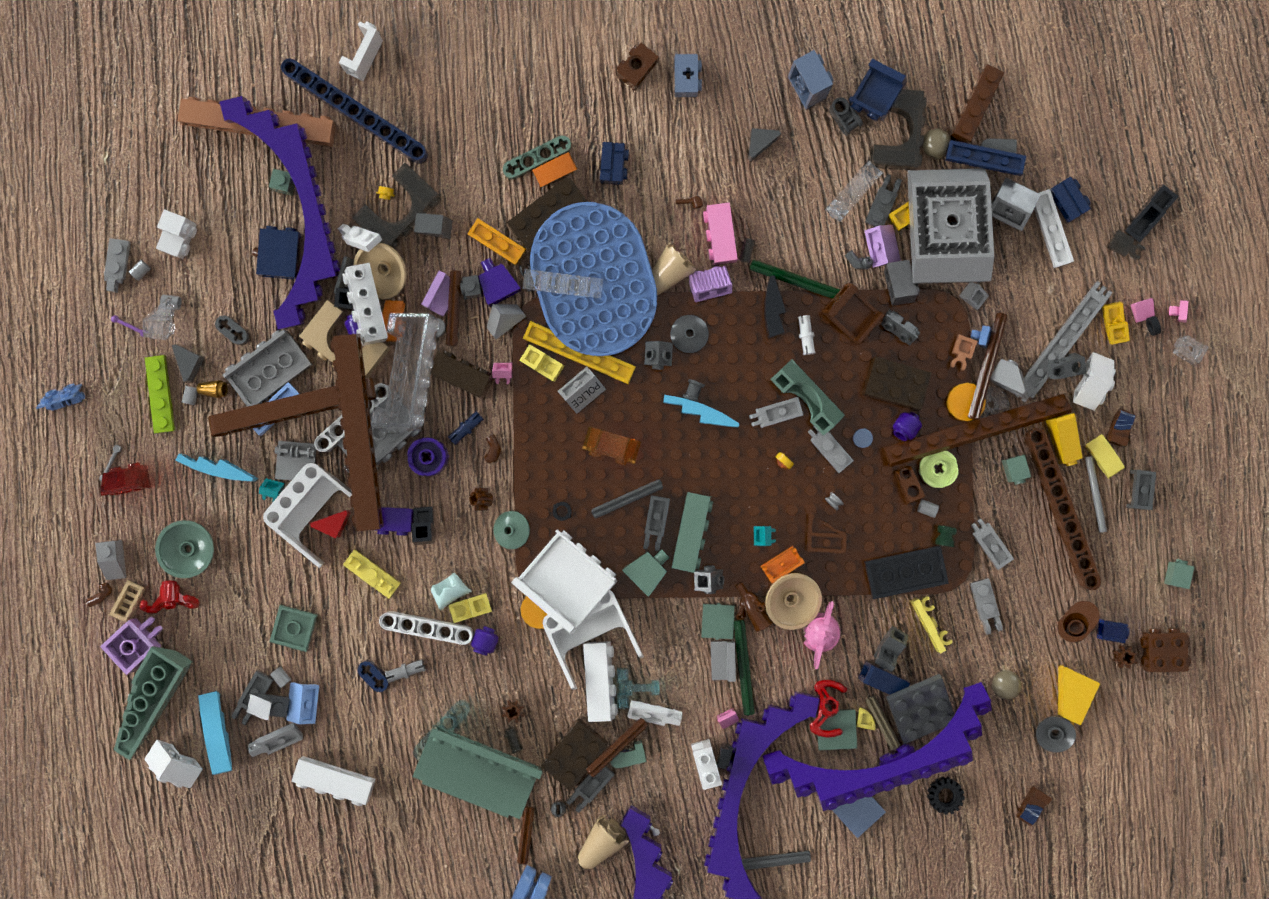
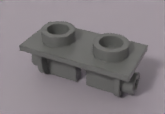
M889 309L882 319L881 325L910 346L920 334L918 327L909 321H906L904 325L901 324L904 318L894 310L891 311Z

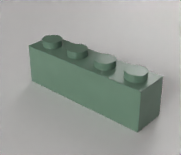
M687 492L671 566L674 569L694 573L695 569L700 567L701 558L698 557L699 550H703L705 539H702L703 531L707 532L709 520H706L707 512L711 513L713 501H710L709 496Z

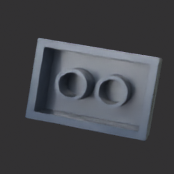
M815 50L794 60L788 75L806 110L827 98L834 81L829 71L826 72L823 66V58L820 54H816Z

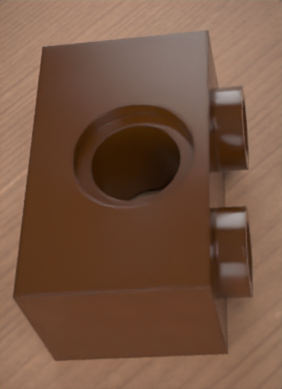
M642 42L638 46L635 45L630 50L628 59L626 61L622 60L617 67V77L634 91L659 62V56ZM634 62H639L642 66L639 69H634L631 65Z

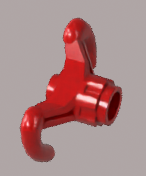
M168 580L162 582L160 595L152 606H149L146 600H142L139 606L142 611L155 614L162 608L174 609L177 605L195 609L199 607L200 602L194 596L180 594L178 582Z
M833 680L817 681L814 686L820 700L818 715L811 722L810 730L821 737H836L842 735V729L822 730L820 728L827 718H832L839 712L838 707L840 705L839 701L829 696L825 687L835 688L842 693L847 692V687ZM829 705L831 707V711H828V708H825V706Z

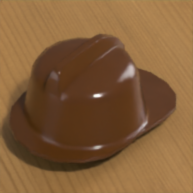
M1080 601L1071 606L1058 622L1057 630L1062 639L1073 643L1085 639L1099 622L1100 613L1098 608L1089 601Z

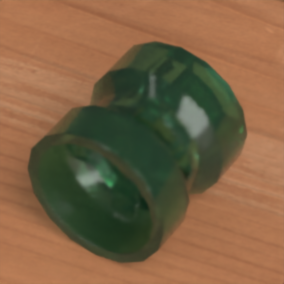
M938 525L937 531L941 534L936 538L935 544L954 547L955 541L952 535L955 536L957 534V528Z

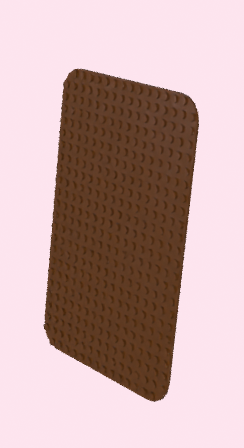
M888 289L857 290L878 311L886 314L889 309L891 311L894 310L904 318L901 324L904 325L906 321H909L918 327V331H920L918 338L909 346L880 324L871 330L870 336L865 342L859 344L853 342L822 313L832 298L809 290L779 291L786 310L785 314L779 316L785 333L768 339L764 321V298L766 291H734L731 294L695 302L692 292H664L657 296L654 319L643 337L630 348L610 355L636 366L629 384L589 368L606 390L576 414L559 394L558 390L586 366L523 339L530 321L550 329L545 320L539 297H535L521 308L526 317L513 327L515 511L524 515L530 526V535L527 542L520 548L515 549L518 577L557 534L555 531L558 530L562 533L564 530L572 537L571 542L575 545L580 543L587 549L585 553L589 557L594 555L600 560V566L604 570L608 567L616 574L614 578L617 582L610 589L616 599L741 597L736 588V585L740 582L743 583L748 592L757 595V597H766L772 583L760 566L791 546L796 548L805 563L788 574L800 573L807 575L817 583L822 596L871 595L864 561L940 545L949 584L897 595L939 594L952 591L964 583L972 570L974 560V536L972 535L974 530L971 527L974 523L972 443L946 450L957 460L958 476L951 485L943 488L931 487L922 480L918 473L922 458L890 467L884 454V447L904 442L894 435L893 424L899 415L904 412H914L920 418L922 427L915 438L972 421L957 420L948 411L946 403L949 392L955 386L971 383V360L965 359L967 365L964 371H960V362H956L955 367H950L951 361L957 356L952 354L958 335L970 338L967 311L957 298L941 290L919 289V295H917L915 302L894 306L891 304ZM684 315H695L706 323L709 336L707 343L701 350L694 353H685L673 345L672 366H664V370L652 369L651 365H644L646 342L663 341L672 343L670 332L673 323L678 318ZM804 315H810L811 328L815 335L813 342L816 353H811V355H803L802 340L799 338L801 333L798 317H803ZM687 330L686 335L688 337L693 336V331ZM529 344L564 365L555 382L519 361ZM876 356L932 372L921 410L915 411L862 395L872 358ZM791 359L845 415L829 431L854 460L840 473L831 466L810 441L812 437L808 431L811 429L815 434L818 432L810 422L811 413L804 400L793 393H783L770 380ZM689 379L700 382L705 386L700 391L698 403L722 412L738 422L739 427L699 423L700 415L681 413V405L664 404V395L683 398L682 396L686 394L689 386ZM795 397L799 398L803 416L763 428L760 427V424L752 426V422L758 421V417L753 419L749 417V415L756 413L755 409ZM859 429L869 430L873 436L871 445L866 448L857 447L853 442L854 433ZM779 452H782L794 463L790 470L775 457ZM942 464L934 466L936 474L943 472ZM909 465L912 467L926 496L923 500L939 505L935 518L917 512L921 500L906 504L895 475L896 470ZM655 480H661L663 485L661 490L601 517H593L591 512L593 508ZM687 492L709 496L710 501H713L711 513L707 512L706 520H709L707 532L703 531L702 539H705L704 548L699 550L698 555L701 558L700 567L695 569V571L704 569V566L713 565L715 569H723V589L717 590L715 594L695 591L694 573L671 567ZM831 492L844 503L839 505L838 510H835L825 500L826 497H830ZM652 495L670 499L664 536L661 539L660 550L662 549L670 558L662 564L667 571L648 597L622 569L646 552H649L653 557L659 552L655 551L657 536L651 534L648 549H643L646 535L644 532ZM558 502L568 503L572 509L571 518L564 521L557 520L552 513L553 505ZM565 506L557 508V514L560 517L567 515L568 510ZM808 514L814 515L847 534L846 553L806 551ZM754 526H771V528L776 529V532H771V539H776V542L771 543L772 546L754 545Z

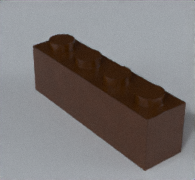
M988 64L985 66L950 135L952 140L967 144L972 141L1005 72Z

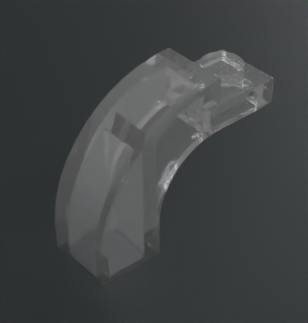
M868 160L838 196L827 206L825 211L832 218L840 222L883 172Z

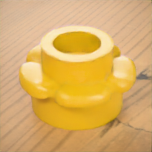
M379 186L378 192H376V194H380L379 198L391 200V197H395L393 195V188Z

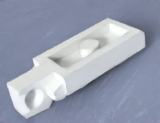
M342 224L337 228L346 244L367 252L382 241L379 234L357 226L350 228L348 225Z
M631 700L627 717L635 720L642 718L648 723L662 726L668 723L680 726L682 712Z

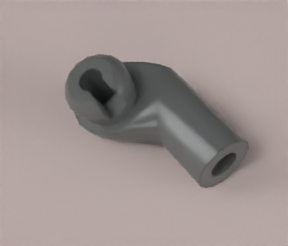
M853 250L844 255L855 269L867 270L873 265L871 257L858 258Z

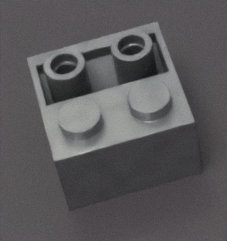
M1006 177L991 204L992 217L1022 231L1041 194Z

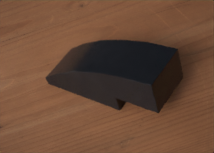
M1161 184L1136 214L1125 231L1138 242H1141L1167 213L1168 208L1179 196L1164 184Z
M774 275L770 276L764 298V321L768 339L785 333L779 316L785 314L786 310Z

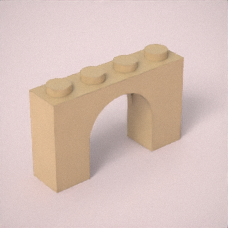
M327 300L299 337L303 339L302 344L310 350L312 348L318 351L317 355L324 361L329 359L333 362L335 360V353L331 350V334L346 313L334 307V304ZM379 342L365 345L362 348L366 378H369L391 348L385 343Z

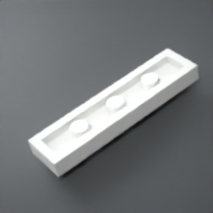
M1048 189L1039 192L1041 195L1034 210L1053 267L1057 268L1072 263L1074 260L1051 191Z

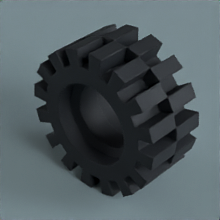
M949 777L935 779V782L930 784L931 788L927 790L929 792L927 794L929 803L935 810L945 815H948V813L954 814L955 810L959 811L958 807L963 806L962 800H965L963 796L964 791L961 786ZM946 788L950 789L953 793L951 801L947 803L941 802L939 800L940 791Z

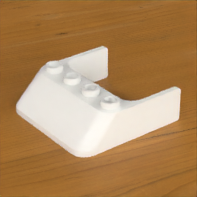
M306 464L265 511L263 516L264 522L320 568L325 562L301 543L300 533L336 491L341 490L350 497L352 496V490L317 464Z
M611 590L573 634H570L549 615H546L543 619L545 632L572 690L578 688L566 664V653L570 649L614 628H625L638 657H644L628 621Z

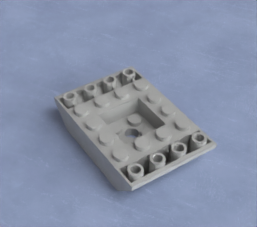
M983 168L908 170L913 284L990 282L994 263L990 180L986 170ZM950 216L955 217L957 224L950 225L947 222V218Z

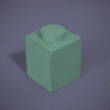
M273 169L269 188L274 192L293 196L295 184L289 172Z
M1025 455L1002 460L1008 482H1014L1017 485L1025 483L1026 478L1031 477Z
M1176 559V562H1169L1164 584L1190 589L1194 566L1188 565V561Z

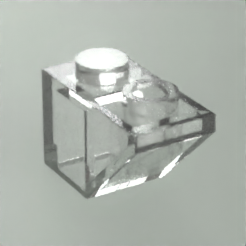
M168 297L143 319L144 338L167 340L174 333L175 324L172 323V316L175 312V306L172 305V298Z

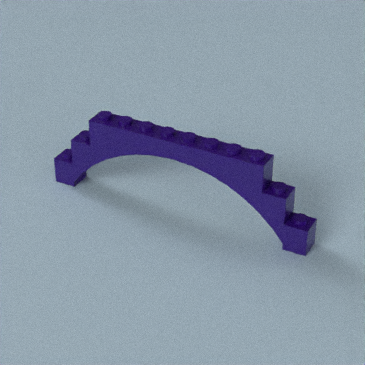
M243 96L219 101L224 121L228 123L235 122L245 127L265 142L282 161L296 186L302 204L305 223L304 253L300 270L291 291L279 309L274 310L273 313L278 330L303 325L306 317L303 308L300 309V305L321 301L323 291L321 285H318L317 282L338 277V272L340 271L339 262L335 260L333 254L336 253L333 241L330 242L329 238L331 229L329 223H326L324 218L326 209L324 204H321L319 198L321 190L319 185H316L314 178L317 177L316 170L310 163V158H312L311 150L309 147H306L305 139H307L306 131L297 123L278 128L280 125L278 115L274 114L271 110L251 114L250 112H253L251 102L247 101Z
M982 682L963 688L964 697L954 717L933 740L902 759L873 768L859 770L824 769L795 761L783 755L781 750L763 755L762 757L772 785L791 779L797 798L806 797L816 792L823 811L834 810L838 806L852 804L859 799L872 797L877 793L890 791L894 787L903 784L908 785L915 780L929 778L933 774L946 772L951 768L964 766L973 761L972 750L968 740H975L983 736L982 726L977 716L985 715L992 711L991 700Z
M795 691L794 696L791 695L789 700L791 710L768 704V708L764 709L762 715L764 723L741 718V723L737 722L735 734H738L737 740L732 742L733 757L726 768L729 774L728 778L723 780L722 790H724L723 798H719L717 806L720 812L718 817L715 816L713 828L716 829L714 836L711 835L708 847H711L710 855L706 854L704 866H707V873L728 877V879L724 878L722 890L725 891V897L762 899L743 867L739 852L737 818L740 799L754 765L770 744L795 724L809 717H816L820 700L818 696Z
M630 805L621 821V826L626 829L635 860L636 880L633 899H664L662 895L665 889L669 890L673 883L672 872L654 863V861H659L663 852L660 851V843L643 834H647L652 825L650 823L651 817Z

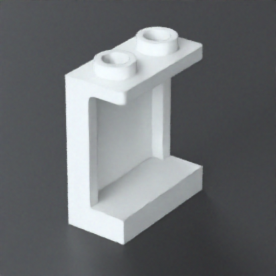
M359 21L358 26L364 35L353 61L342 56L339 64L345 73L363 81L383 40L375 25L369 22L364 24Z
M710 740L692 743L691 747L702 788L706 790L722 785Z

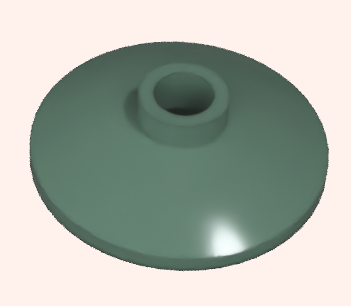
M504 512L495 521L494 536L496 541L506 549L520 548L527 542L530 535L528 520L519 512ZM508 527L511 528V533H510V534L507 533V528H508Z

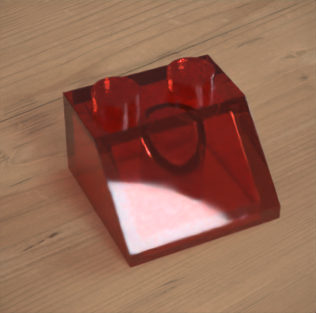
M140 462L128 464V468L121 469V466L109 468L110 472L103 473L100 494L101 496H116L152 488L147 465H140Z

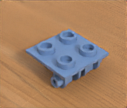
M69 384L63 387V390L56 391V389L46 392L45 396L40 399L36 409L46 407L47 410L54 411L66 407V404L70 406L71 403L73 405L82 402L85 399L84 393L79 391L82 384Z

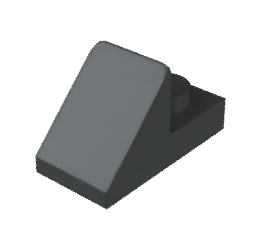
M250 693L246 712L264 720H269V716L286 718L290 699L286 696Z

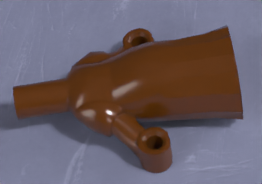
M742 582L738 583L736 588L741 594V607L736 618L743 620L746 617V610L755 632H759L773 624L765 610V602H760L757 595L748 592Z

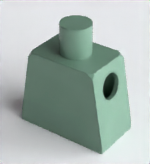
M662 549L654 557L649 552H646L624 567L622 571L649 597L667 571L662 564L670 557Z

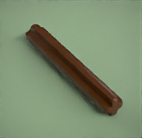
M457 270L450 271L447 346H457L461 271Z
M642 718L638 719L586 769L591 777H595L648 727L647 722Z

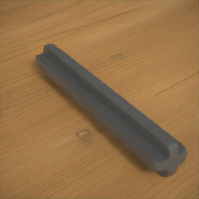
M660 479L655 480L591 510L593 517H601L663 488Z
M799 851L743 858L741 860L745 870L808 863L811 862L810 851Z

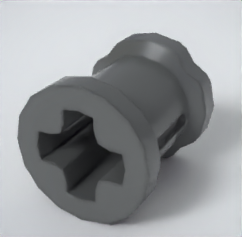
M689 379L686 394H683L682 397L699 402L700 391L705 385Z

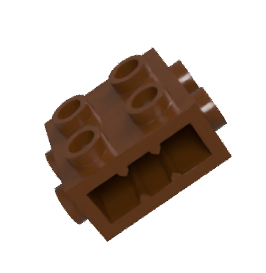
M1149 628V632H1142L1143 637L1140 638V645L1143 648L1141 666L1144 668V671L1150 673L1189 672L1191 658L1188 655V647H1190L1188 633L1180 631V628H1168V631H1161L1160 628Z

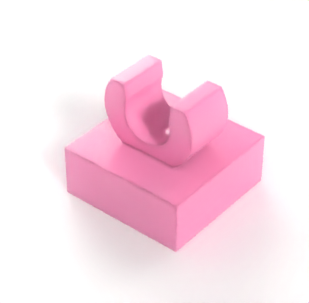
M1180 300V307L1170 306L1169 316H1179V322L1187 323L1189 301Z
M493 363L492 378H496V384H499L500 378H506V382L509 384L513 373V363Z

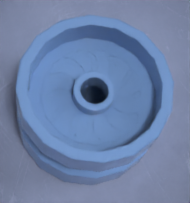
M527 865L511 899H545L552 876L542 872L536 882H533L536 876V869Z

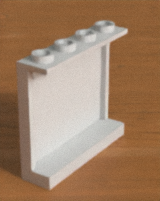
M556 530L557 534L520 577H516L511 583L565 630L573 634L616 584L617 580L614 578L616 574L608 567L604 570L600 566L601 561L594 555L589 557L585 553L587 549L580 543L575 545L571 542L572 537L563 530L561 533Z

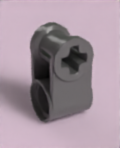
M839 97L830 105L829 112L845 136L850 135V132L856 127L863 125L860 116L851 108V105L845 98ZM835 104L842 105L843 112H838L835 109Z

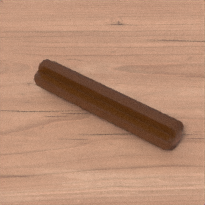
M530 806L524 808L517 860L518 864L523 865L528 863L535 810L534 807Z

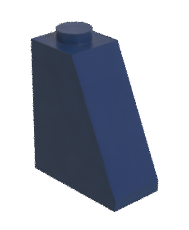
M865 661L858 676V679L863 683L889 695L910 685V682L868 661Z

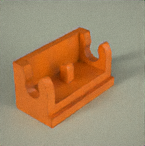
M791 546L760 567L773 584L776 580L787 575L805 562L798 554L796 548Z

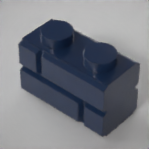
M602 142L601 184L623 185V180H627L628 168H624V161H628L629 149H625L624 143Z
M1072 177L1067 178L1050 189L1054 203L1067 223L1091 209L1089 198L1086 195H1082L1079 190L1081 188L1079 182Z

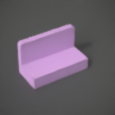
M880 225L864 230L869 254L873 260V268L901 261L893 225Z
M439 270L421 305L441 316H445L448 310L450 277Z

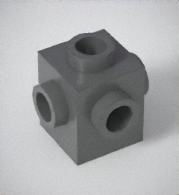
M663 341L646 342L644 365H651L652 369L664 370V366H672L673 343Z
M707 565L704 566V569L694 571L695 591L715 594L717 590L723 589V569H715V566Z

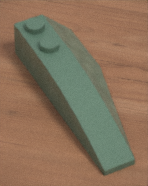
M155 646L150 648L133 677L131 693L128 695V704L123 713V722L119 728L114 751L129 761L133 758L170 702L193 663L192 660L178 651Z

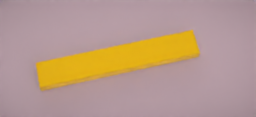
M530 321L523 337L524 340L626 384H629L636 366L610 355L591 356L572 350L563 344L550 329Z

